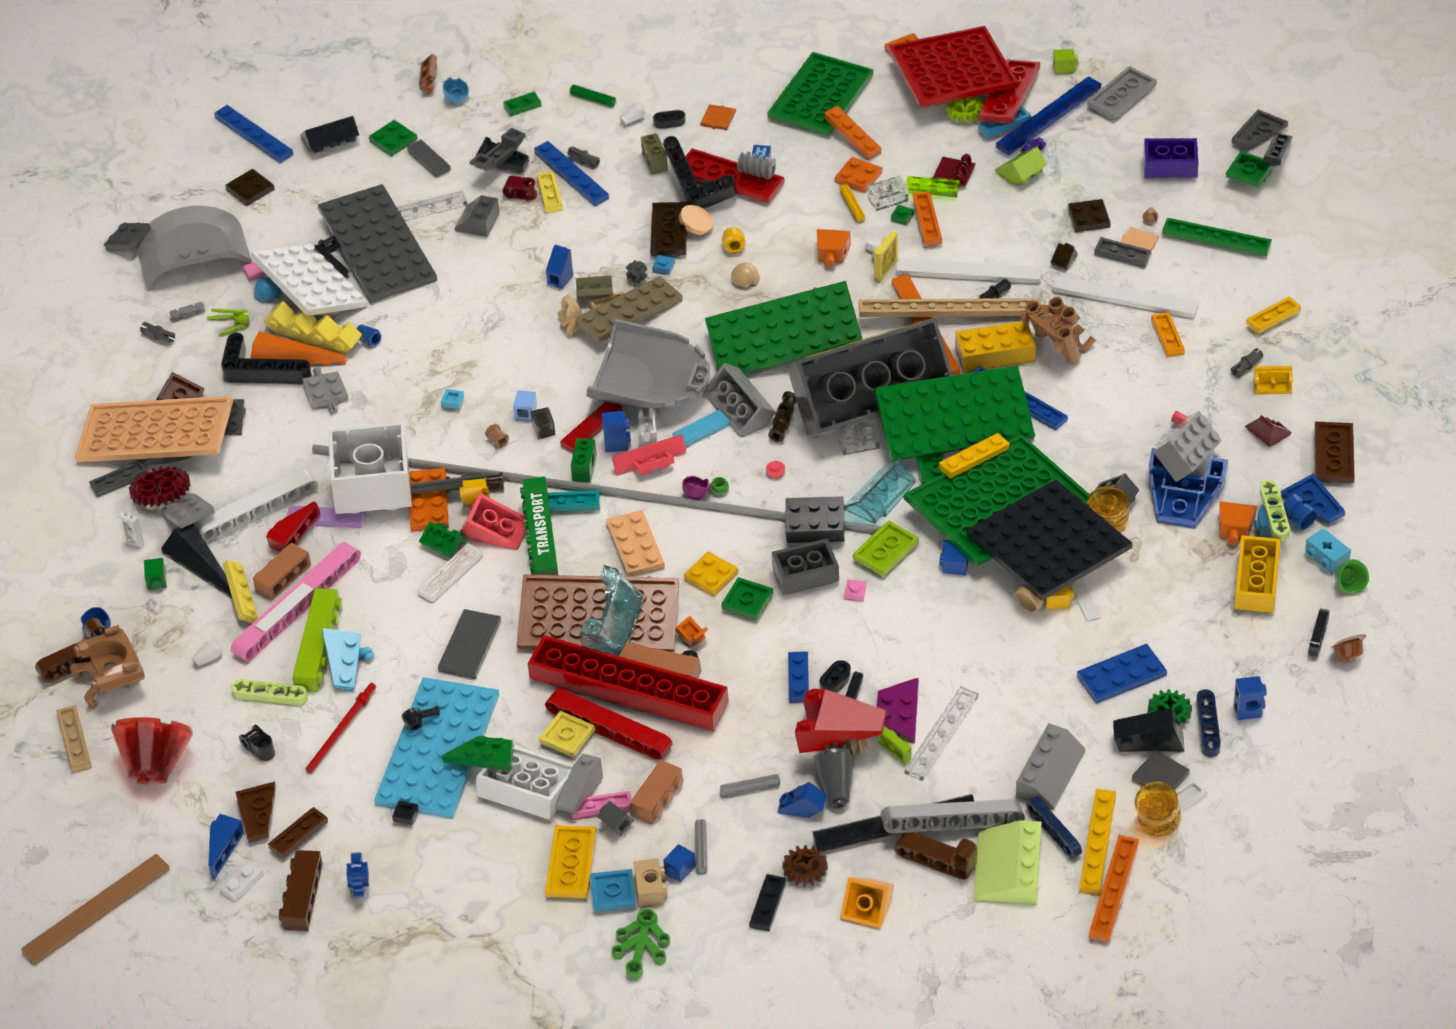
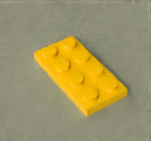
M555 825L545 889L546 897L588 898L597 834L596 827Z

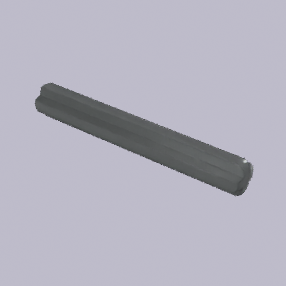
M480 474L411 484V491L413 494L455 489L463 487L464 480L486 479V476Z

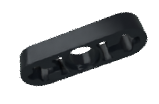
M1319 609L1308 655L1319 656L1330 610Z

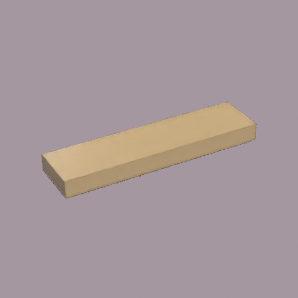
M76 705L56 710L72 773L92 768Z

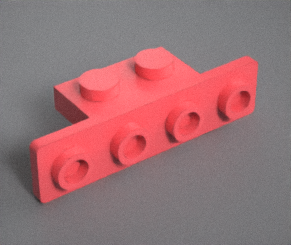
M677 435L612 456L615 473L620 474L634 469L639 474L645 475L658 468H668L670 464L675 463L674 456L686 453L683 436Z

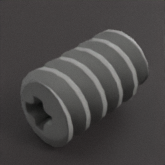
M747 151L745 155L742 152L738 158L737 170L739 172L744 171L746 174L750 173L753 176L757 175L760 178L771 179L776 170V159L773 158L770 162V157H766L763 161V155H760L757 159L756 153L751 157V152Z

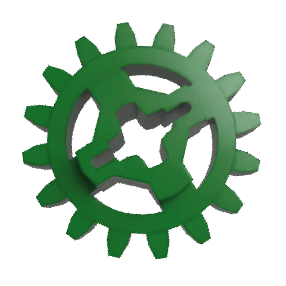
M1167 689V693L1160 690L1159 695L1153 694V698L1149 699L1147 713L1173 708L1179 724H1186L1187 719L1191 718L1192 705H1190V699H1185L1184 693L1178 695V690L1174 693H1171L1170 689Z

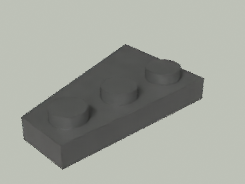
M1258 109L1232 137L1231 143L1247 150L1276 132L1288 127V121Z

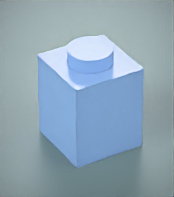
M517 390L513 404L514 418L533 421L537 407L536 392Z

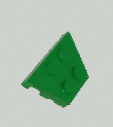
M477 736L443 754L442 759L443 763L511 771L514 744L513 740Z

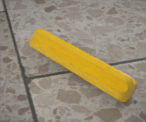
M846 183L844 185L841 184L840 192L856 221H864L865 214L849 185Z

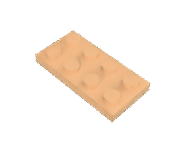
M643 510L606 519V525L627 577H634L665 568V563Z

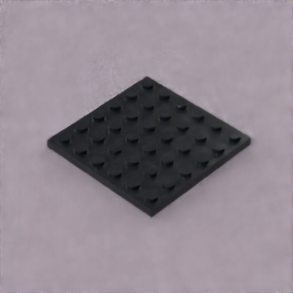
M1057 479L966 530V536L1041 601L1132 549V542Z

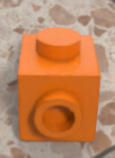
M691 616L676 626V633L689 647L695 642L697 645L706 638L704 634L708 631L706 626L701 629Z

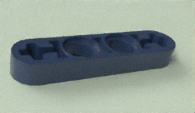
M1204 689L1197 693L1196 698L1201 749L1204 755L1215 757L1220 753L1221 745L1214 693ZM1204 698H1207L1208 705H1204ZM1208 712L1211 713L1213 716L1210 718L1203 717L1202 714ZM1211 728L1215 732L1209 734L1206 733L1204 729ZM1209 741H1212L1213 748H1210Z
M1035 796L1026 801L1029 813L1036 821L1042 822V828L1070 858L1082 854V848L1078 840L1039 797Z

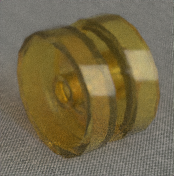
M1104 486L1090 493L1087 502L1090 508L1120 533L1128 526L1130 499L1124 491L1116 487Z

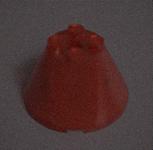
M125 718L117 720L116 725L111 724V732L128 778L137 779L138 784H149V781L167 783L168 777L193 737V730L189 726L176 721H171V724L160 723V718Z

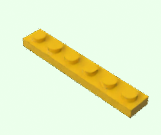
M1095 790L1079 892L1101 894L1116 791Z

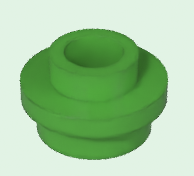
M716 477L712 480L710 489L712 493L721 495L729 490V484L725 478Z

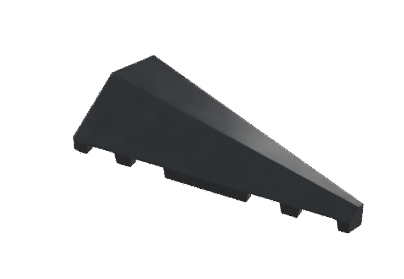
M194 523L183 528H175L161 547L162 553H167L175 562L179 561L186 566V569L204 581L211 582L215 585L216 589L223 590L232 598L225 572Z

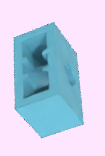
M1322 528L1306 539L1305 553L1318 562L1322 568L1334 574L1337 567L1350 560L1351 549Z

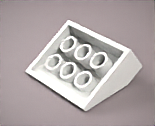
M514 746L511 771L483 768L476 776V796L550 820L558 810L556 809V804L573 765Z

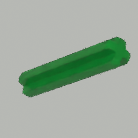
M575 84L570 87V94L611 107H614L616 104V98Z

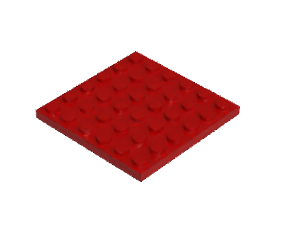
M986 26L888 45V51L919 108L1018 87L1016 77Z

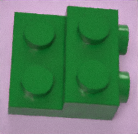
M1240 151L1226 171V177L1259 187L1262 182H1266L1272 173L1273 166L1263 162L1261 157Z

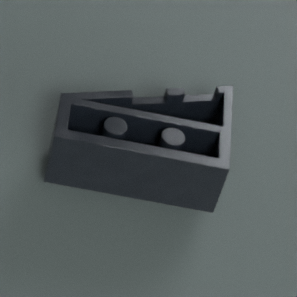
M1173 708L1113 720L1114 741L1120 752H1154L1155 750L1159 752H1185L1184 734Z

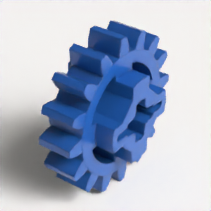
M361 852L351 853V863H346L348 888H353L354 898H363L365 896V887H369L368 862H363Z

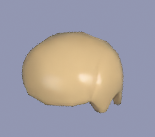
M741 263L731 272L732 281L737 286L748 288L751 284L757 285L759 283L760 276L758 270L751 263Z
M1024 585L1019 587L1014 594L1021 607L1028 611H1033V613H1036L1044 602Z

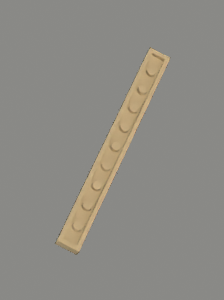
M1040 298L861 299L858 302L859 317L1021 316L1022 314H1027L1025 310L1027 302L1035 300L1041 305Z

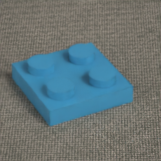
M632 869L590 874L594 912L636 907Z

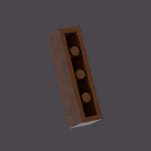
M296 850L294 858L290 860L291 874L287 875V892H283L282 902L284 905L283 909L280 908L279 921H282L284 930L309 931L323 866L320 851Z

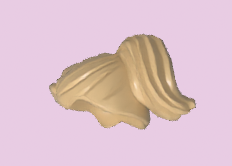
M566 295L562 299V308L557 315L560 318V325L567 326L566 333L570 338H573V334L576 331L582 330L575 322L576 317L583 313L576 300Z

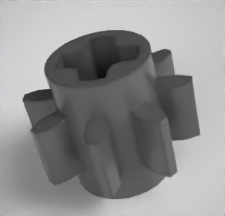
M634 260L626 266L628 270L626 276L631 282L640 283L648 276L645 273L647 266L641 261L636 262Z

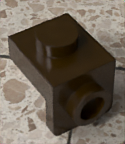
M1058 243L1050 263L1068 270L1073 257H1077L1078 253L1073 245Z

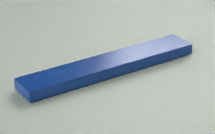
M979 366L973 372L985 371L987 369ZM1025 392L1031 417L1054 430H1058L1068 421L1066 414Z

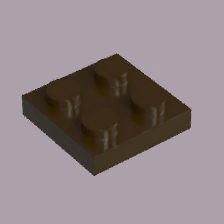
M253 168L225 184L226 190L246 206L275 190L274 184Z
M1103 199L1068 203V211L1075 232L1110 228L1111 222Z

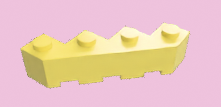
M284 301L274 306L263 320L277 334L340 354L352 349L362 336L350 322L339 327L328 315L317 320L313 315L307 316L302 310L295 313Z

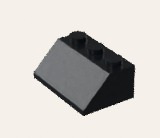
M354 116L304 130L300 134L308 152L314 151V154L324 151L323 148L330 146V149L338 147L340 142L346 141V143L354 142L356 137L360 135Z

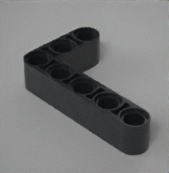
M668 136L664 139L665 152L688 205H695L705 209L730 199L737 194L734 178L730 175L722 176L698 186L677 137Z
M236 332L230 334L227 338L221 362L223 377L226 382L303 384V378L312 377L310 363L307 360L245 358L246 347L243 335Z

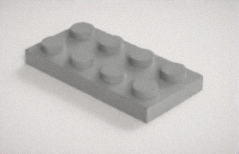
M1129 66L1087 101V106L1115 120L1155 87L1157 80Z

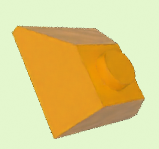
M848 877L840 919L881 928L891 903L894 884L875 879Z

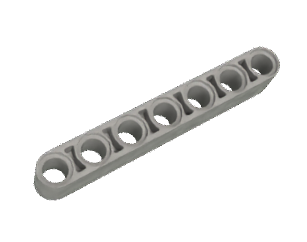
M1014 799L888 806L880 813L884 829L888 833L992 828L1025 820V815L1019 801Z

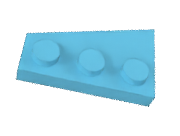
M322 628L333 687L354 691L361 633Z

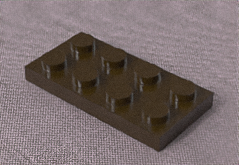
M688 202L652 203L651 256L686 255L687 230L685 229L686 226L680 223L679 215L682 209L688 206Z

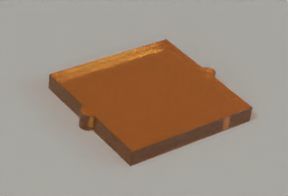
M709 104L700 126L728 130L736 109L724 107V105Z

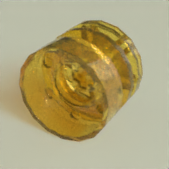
M1163 782L1148 783L1140 788L1136 793L1134 802L1141 829L1150 836L1156 837L1167 836L1173 833L1181 821L1176 791L1173 787Z

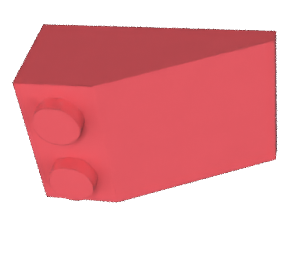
M479 493L468 512L460 533L477 542L517 550L526 531L524 518L527 517Z

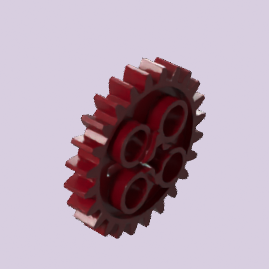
M161 466L158 470L152 468L151 472L145 471V475L139 474V478L133 479L134 482L130 483L129 493L133 503L137 502V505L142 504L145 507L149 504L150 508L154 505L160 507L163 503L167 505L169 501L174 503V499H181L180 495H186V491H189L191 486L190 478L186 471H182V468L177 469L173 467L170 469L169 466L165 469Z

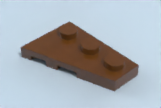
M275 781L235 792L249 843L269 838L276 792Z

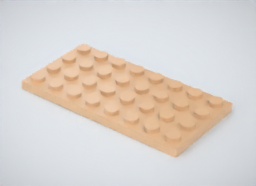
M232 396L91 404L75 459L77 462L219 455L233 404Z

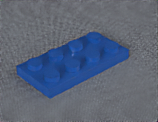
M1147 643L1077 671V678L1096 704L1167 676V669Z

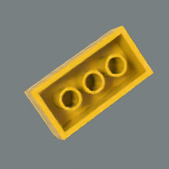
M1023 321L955 332V349L963 373L974 371L979 366L990 369L1035 361L1036 345L1029 325L1024 326Z
M1241 535L1234 609L1274 613L1281 539Z

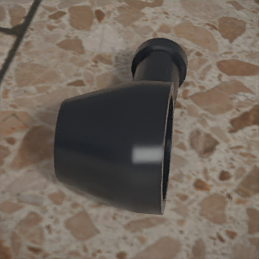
M438 706L426 710L411 708L403 712L401 717L410 730H417L422 727L423 718L435 715L440 716V710Z

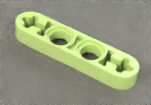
M1264 480L1260 484V496L1271 535L1275 539L1285 541L1289 538L1290 526L1278 485L1273 480ZM1269 501H1275V502H1277L1278 504H1277V505H1269L1268 502H1269ZM1274 515H1279V516H1281L1282 518L1279 519V520H1276V519H1273L1272 516H1274Z
M245 679L236 680L231 685L233 696L242 700L296 706L303 705L308 700L306 688L300 685ZM258 689H264V690H265V691H264L263 693H261V694L255 693V691L258 690ZM277 691L284 692L281 696L274 695Z

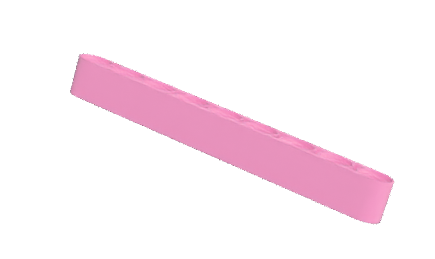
M345 542L340 543L233 641L230 648L231 653L247 662L255 658L311 606L315 588L329 589L359 561L361 552ZM302 583L313 588L307 596L266 632L255 626Z

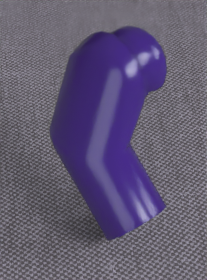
M1043 138L1034 139L1021 149V153L1038 146L1039 150H1042L1047 144L1043 141Z

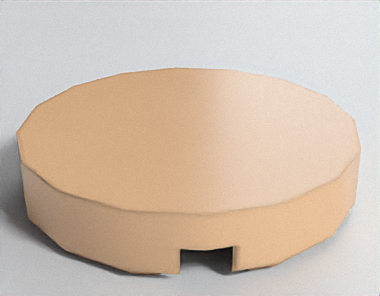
M688 205L680 212V223L686 226L685 229L693 234L705 235V233L711 231L714 225L710 213L699 206Z

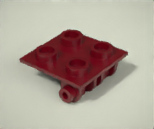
M968 153L962 155L961 160L942 156L932 180L966 187L976 163L972 162L971 155Z

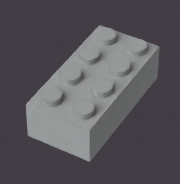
M1198 411L1182 421L1153 452L1173 479L1178 482L1192 473L1222 440L1208 423L1207 418Z

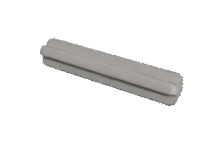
M778 774L723 784L720 786V793L722 797L776 787L780 785V778Z
M697 819L695 821L696 871L698 873H705L708 870L706 821L704 819Z

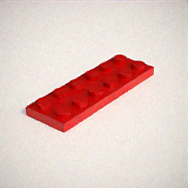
M1007 59L1006 62L1018 81V87L989 93L979 113V121L1012 124L1040 70V62Z
M691 148L686 155L696 181L707 183L722 176L730 175L734 178L737 194L768 204L785 183L784 177L776 174L771 179H764L763 177H757V175L753 176L750 173L746 174L744 171L739 172L737 170V162Z

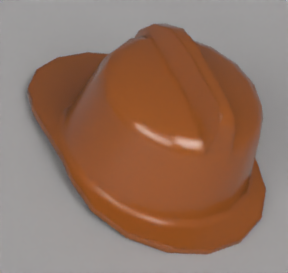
M1360 634L1342 639L1330 648L1334 649L1339 660L1353 663L1356 657L1363 654V640L1366 638V635Z

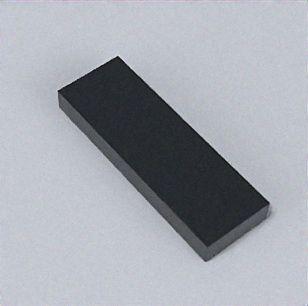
M766 874L749 922L750 928L770 932L787 883V878Z

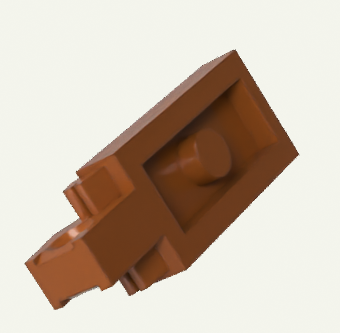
M431 54L421 63L419 85H421V90L425 91L428 95L433 92L434 85L432 82H434L436 77L437 56Z

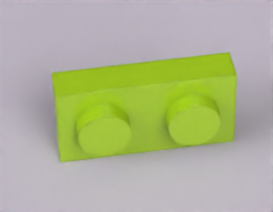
M884 726L882 735H878V743L903 764L907 765L912 761L911 746L907 742L902 741L893 730H889Z

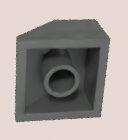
M481 195L466 205L454 228L455 231L488 237L500 214L498 198Z

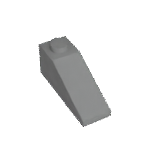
M587 754L580 756L571 769L557 801L556 809L573 814L577 811L603 778L601 758Z

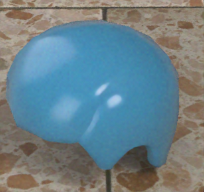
M451 77L443 82V93L448 101L458 103L466 100L469 94V87L466 82L460 78L452 79Z
M262 277L257 280L253 294L254 298L259 302H262L264 299L272 302L273 299L280 296L282 290L269 277Z

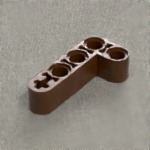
M91 618L84 624L86 639L105 634L104 629L106 628L97 618ZM75 643L40 659L35 665V670L43 681L50 683L71 674L70 666L72 664L91 662L90 658L81 659L76 657L73 646H76Z
M909 832L903 833L894 847L895 852L905 859L961 880L968 879L977 863V846L969 839H962L957 847H953L921 834Z

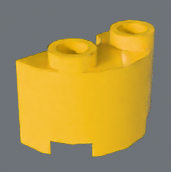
M486 479L464 480L463 487H460V498L463 505H472L479 493L490 498Z

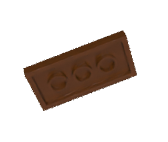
M1315 421V476L1320 482L1354 483L1353 423Z

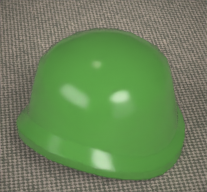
M1350 559L1337 567L1335 581L1343 592L1349 594L1359 593L1368 585L1369 572L1362 562Z

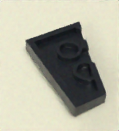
M486 136L476 156L479 153L485 155L500 142L494 143L491 141V138ZM516 150L497 168L524 172L529 163V156Z

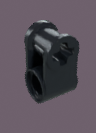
M253 725L250 731L239 736L242 746L260 760L269 761L275 756L272 738L258 725Z

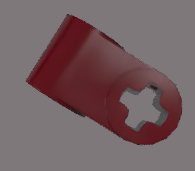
M511 175L507 178L502 189L503 195L507 198L531 201L538 195L534 187L536 184L535 180L531 177Z

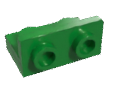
M429 522L419 543L452 558L460 543L465 545L467 541L462 538L463 534L453 529L451 532L447 530L445 525L439 522L437 524Z

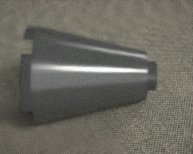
M832 748L828 749V753L822 755V752H819L814 757V765L827 795L828 802L835 808H843L850 801L855 756L854 754L851 755L848 749Z

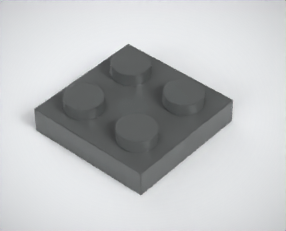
M124 222L109 236L104 246L106 250L132 251L152 228L149 223Z

